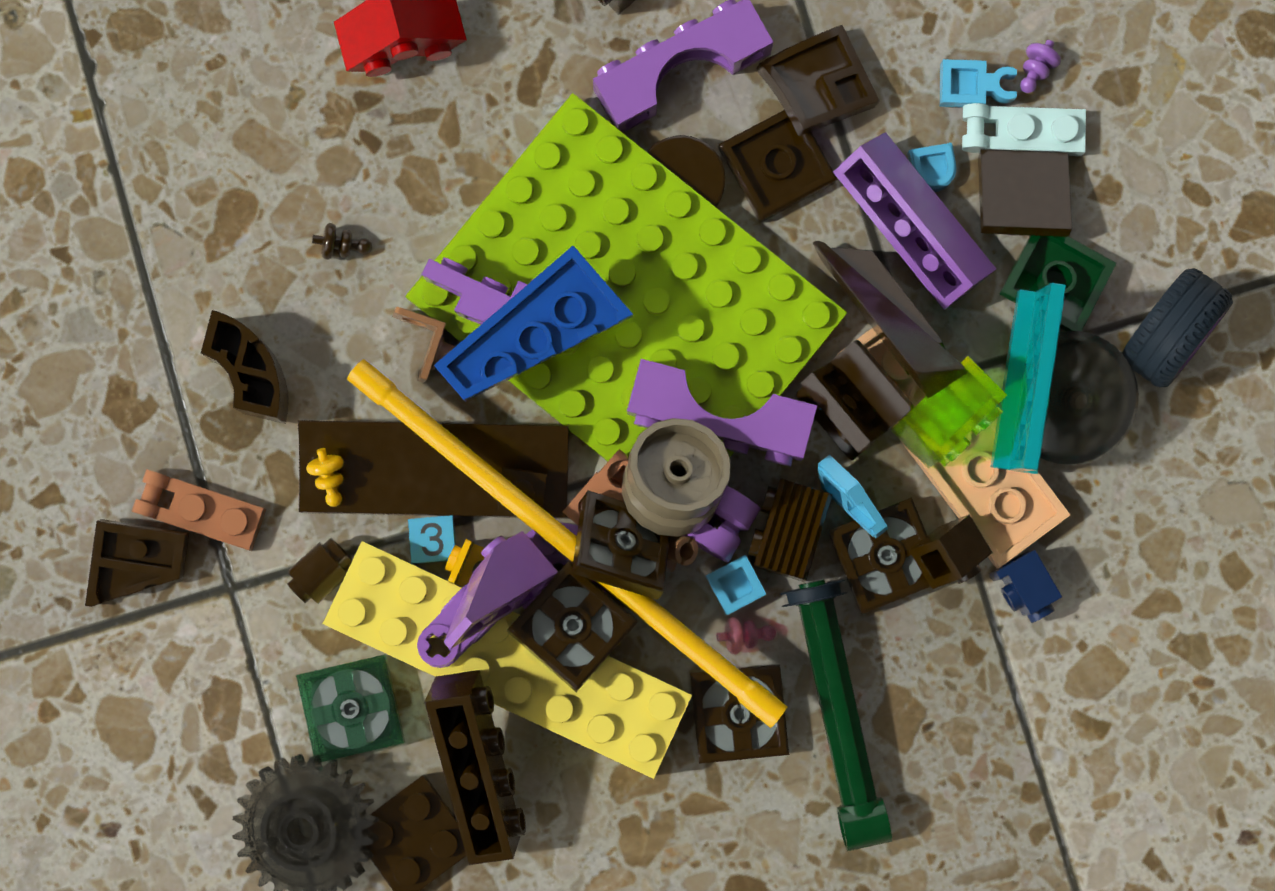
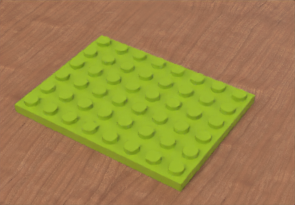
M574 93L568 97L434 260L440 264L444 257L453 260L468 269L465 276L480 283L484 276L491 278L508 287L506 295L511 297L518 281L528 285L532 279L536 278L570 247L574 246L633 313V317L508 380L560 424L568 426L570 432L607 462L619 449L629 457L639 434L647 429L634 425L635 416L627 414L641 359L685 370L687 386L692 397L708 413L721 418H742L759 410L773 394L781 396L847 314L844 309ZM423 276L420 277L405 296L430 318L446 323L444 329L460 342L480 326V324L458 316L454 311L460 299L459 296L427 282ZM727 450V453L730 458L734 454V452Z

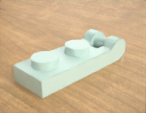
M980 103L963 106V121L967 122V134L962 136V150L965 152L980 153L981 149L1062 152L1068 153V156H1082L1085 153L1086 109L988 106ZM984 123L995 124V136L984 134Z

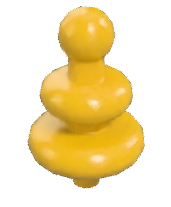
M320 448L317 450L318 458L310 461L306 470L310 475L319 476L315 480V486L318 489L326 490L325 501L329 506L336 507L342 502V495L337 491V487L344 480L343 475L336 471L342 468L344 460L339 455H327L326 449Z

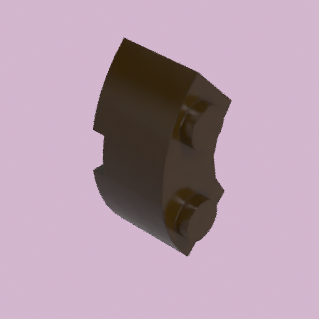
M212 310L201 354L210 361L221 365L228 373L234 389L233 408L245 415L286 424L288 390L282 368L275 355L244 324L224 313Z

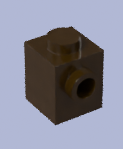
M970 514L939 526L909 550L932 589L953 581H957L960 584L973 578L981 572L979 564L993 553Z

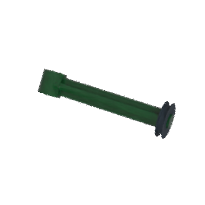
M825 579L800 584L798 585L799 589L782 592L780 595L787 594L789 603L782 607L794 605L799 607L841 805L837 807L838 821L843 842L848 852L892 842V834L882 797L878 798L876 795L834 603L836 596L848 593L841 592L839 584L846 580L825 583Z

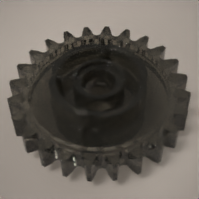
M297 754L291 758L290 764L285 758L279 759L274 762V770L267 766L258 771L261 780L253 779L247 782L246 787L252 795H243L237 799V802L245 811L234 815L232 819L241 824L243 830L232 835V837L245 843V847L237 853V856L251 858L252 862L247 867L246 873H252L257 870L261 872L258 883L259 887L273 882L274 891H286L287 889L289 891H337V887L344 891L353 884L350 876L358 878L364 874L365 869L360 862H368L374 857V854L366 845L373 844L379 839V836L370 832L368 827L378 822L379 817L367 815L366 809L374 803V799L360 798V793L366 785L364 782L354 786L350 784L353 773L352 769L338 774V760L334 759L323 767L319 754L310 757L307 764L303 755ZM299 818L308 820L312 825V838L305 837L300 832L298 827Z

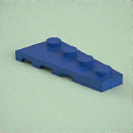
M572 246L434 366L461 398L467 401L633 317V313L579 251Z

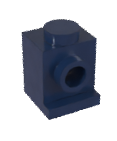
M1036 550L1028 551L988 573L992 581L1002 579L1005 586L1001 588V592L1005 601L1014 612L1020 610L1023 616L1027 615L1031 623L1054 612L1055 609L1051 603L1062 598Z

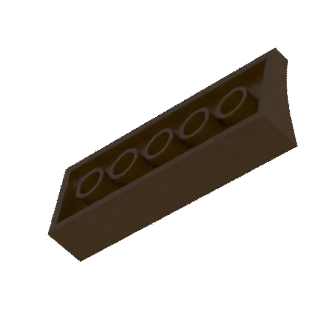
M298 420L300 513L409 516L453 515L454 517L518 518L515 515L497 513L498 501L402 422ZM440 423L500 474L503 467L547 472L543 509L555 519H567L563 510L568 505V426ZM320 448H325L327 455H339L344 460L342 468L336 471L344 477L342 484L337 487V491L342 495V502L336 507L329 506L325 501L326 490L318 489L315 486V480L319 476L310 475L306 470L308 463L318 458L317 450Z

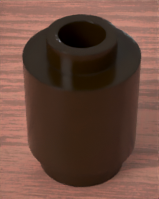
M333 538L328 539L324 544L319 542L288 570L293 579L287 585L304 603H307L312 598L319 604L343 581L353 559Z

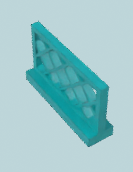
M1050 283L1036 292L1021 289L1017 291L991 468L1038 474L1066 285Z

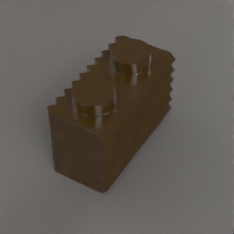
M780 479L776 488L768 486L761 507V512L768 514L763 531L755 528L748 550L749 555L755 556L753 566L798 581H807L832 494L786 479Z

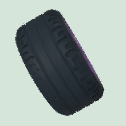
M1195 268L1184 270L1156 303L1122 351L1123 362L1128 367H1132V370L1142 375L1147 381H1151L1154 386L1159 388L1168 387L1233 304L1232 294L1226 288L1223 289L1212 278L1203 274L1202 271Z

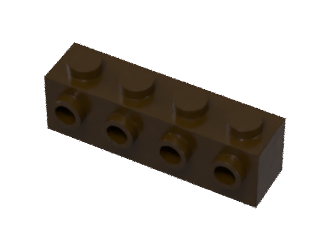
M480 670L436 676L424 703L469 865L514 859L520 836L525 835L526 821L522 808H516L514 802L515 778L511 768H505L502 756L505 751L503 732L500 727L494 726L491 715L494 711L492 690L489 686H484Z

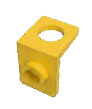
M465 539L462 547L454 545L444 569L451 572L448 581L464 587L471 578L475 564L484 560V556L481 554L484 547L474 544L468 539Z

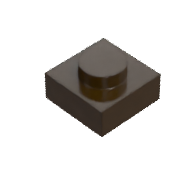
M503 467L501 474L543 508L547 472ZM498 502L497 513L514 515Z

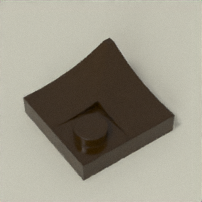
M843 25L819 33L786 48L760 62L756 68L759 75L765 80L780 101L798 136L873 109L880 101Z

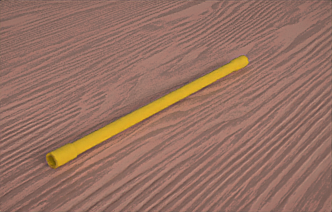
M362 359L352 369L347 377L351 384L377 405L387 409L573 562L577 538L575 534L399 391L390 379L368 361ZM596 581L736 696L740 704L768 727L772 728L786 711L787 705L759 682L746 676L653 598Z

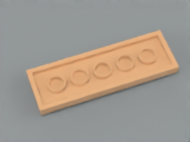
M873 328L856 339L864 345L914 405V408L891 429L956 516L961 518L970 514L993 552L988 558L996 569L1002 567L1070 516V513L1039 472L1038 474H1029L990 467L998 418L965 375L928 399L911 375H907Z

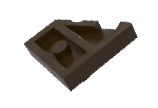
M105 519L97 520L85 606L93 607L109 600L182 578L184 575L189 532Z

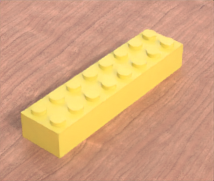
M361 542L322 624L435 677L480 670L484 686H489L492 690L495 705L648 777L655 778L692 697L691 694L610 656L576 693L507 632V629L520 616V614L511 612L498 620L481 639L472 644L450 666L444 668L432 667L423 661L418 653V637L462 587L372 545ZM434 635L429 639L428 642L431 644L432 649L428 654L431 658L436 654L446 657L450 653V650L444 643L446 636L439 639Z

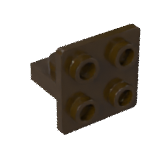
M859 340L851 342L833 360L807 376L800 383L803 387L796 393L800 401L817 405L814 418L850 460H854L914 408L913 403Z

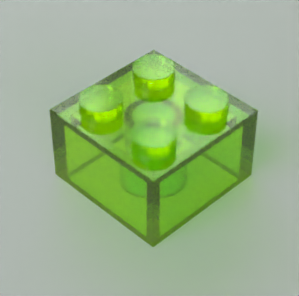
M969 356L960 362L967 371L965 375L929 399L925 396L891 429L928 469L937 462H940L945 467L949 462L956 459L971 444L965 436L970 431L975 435L979 434L1003 412L998 404L1007 394Z

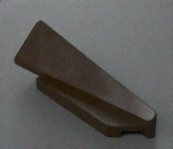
M813 242L821 261L907 375H911L928 399L967 373L965 367L946 350L943 341L873 251L830 248L824 242Z

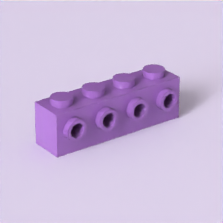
M886 132L861 145L833 171L835 176L944 310L969 293L996 270L995 266Z

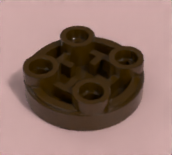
M678 135L657 142L647 151V153L712 205L718 206L724 193L725 170L719 155L710 145L692 136Z

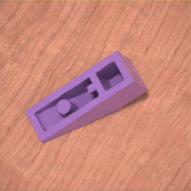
M523 531L507 540L503 536H499L482 550L481 554L484 556V560L472 573L444 640L445 645L449 649H452L536 598L558 573Z

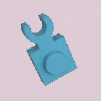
M943 59L940 64V107H963L973 103L986 104V96H991L999 103H1011L1016 99L1017 92L1003 90L999 82L1002 79H1014L1017 75V69L1002 67L996 70L995 73H986L987 61Z

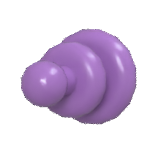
M1046 40L1045 44L1032 43L1027 47L1026 55L1029 59L1023 64V70L1027 77L1020 83V88L1023 92H1033L1037 86V79L1045 80L1049 77V69L1060 65L1061 57L1053 49V41Z

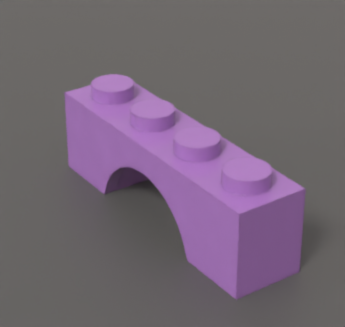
M725 1L712 11L713 16L699 23L696 19L687 21L674 31L675 36L661 43L658 39L647 42L636 50L637 56L623 63L620 60H614L601 67L597 71L598 76L593 78V90L612 125L624 133L656 116V93L659 84L664 76L679 64L693 60L710 61L722 66L733 75L771 55L773 40L751 1Z
M641 359L627 414L635 416L634 425L644 428L671 418L693 420L711 429L720 440H723L722 442L726 450L747 455L750 447L765 451V460L791 466L793 459L801 461L804 458L817 405L773 394L765 405L753 414L735 419L721 418L708 413L697 404L687 386L685 370Z

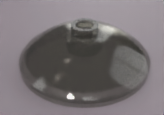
M1083 331L1059 332L1040 455L1041 459L1061 465L1090 463L1114 450L1131 429L1139 402L1136 375L1126 356L1108 340ZM1085 394L1087 397L1085 407L1077 409L1075 405L1077 397Z

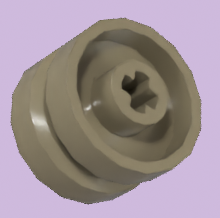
M671 418L652 424L639 434L631 449L628 464L623 474L622 496L628 512L642 527L658 535L679 537L697 532L711 521L730 479L731 460L724 443L711 429L693 420Z

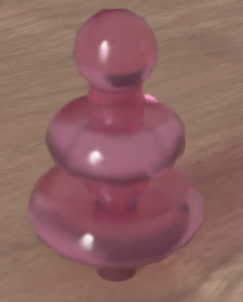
M730 617L725 623L724 632L717 633L716 639L718 642L725 641L728 651L733 655H737L741 652L743 643L746 648L753 649L759 639L772 641L776 637V630L771 625L757 628L751 620L745 621L741 627V623L737 618Z

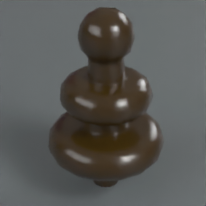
M328 223L325 226L323 236H312L313 244L322 245L321 253L325 260L332 258L334 249H339V255L342 258L348 257L351 250L358 251L362 255L368 254L372 250V243L368 239L354 240L350 230H344L341 236H336V226L333 223Z

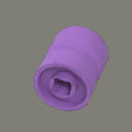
M726 486L711 521L697 532L682 536L696 540L699 548L729 563L741 543L738 535L739 532L749 530L761 508L743 494ZM716 519L723 522L718 529L714 528Z

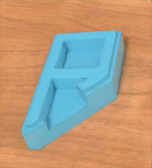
M830 454L818 463L821 488L825 492L832 494V499L872 537L878 538L888 530L887 524L861 484Z

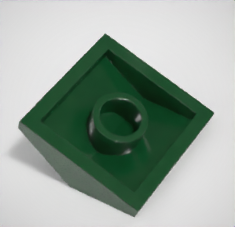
M1030 235L1014 262L1000 291V295L1016 303L1017 291L1020 289L1036 292L1050 283L1066 285L1060 328L1078 337L1117 263L1070 237Z

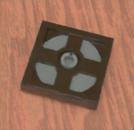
M588 490L583 496L572 574L658 600L664 593L670 536L658 535L642 527L628 512L625 502Z
M912 497L878 511L888 526V530L878 538L872 537L855 520L828 531L861 614L931 587L909 550L927 537Z
M568 561L507 629V632L577 693L637 625L638 621L590 579L572 574L573 564Z
M780 664L738 668L750 679L759 682L784 703ZM690 673L699 764L789 755L785 712L774 726L770 728L740 704L736 696L708 673Z

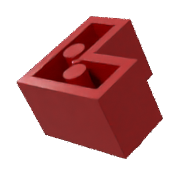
M366 0L334 21L346 72H365L368 77L387 74L392 70L391 65L399 60H406L414 56H426L427 61L445 59L451 56L453 48L467 41L456 0Z

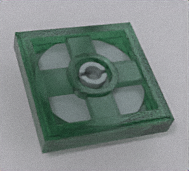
M386 654L296 675L315 764L405 743Z

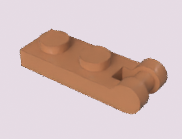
M146 469L142 480L146 485L141 499L135 500L132 512L249 551L253 550L267 509ZM163 489L175 493L169 510L157 506Z

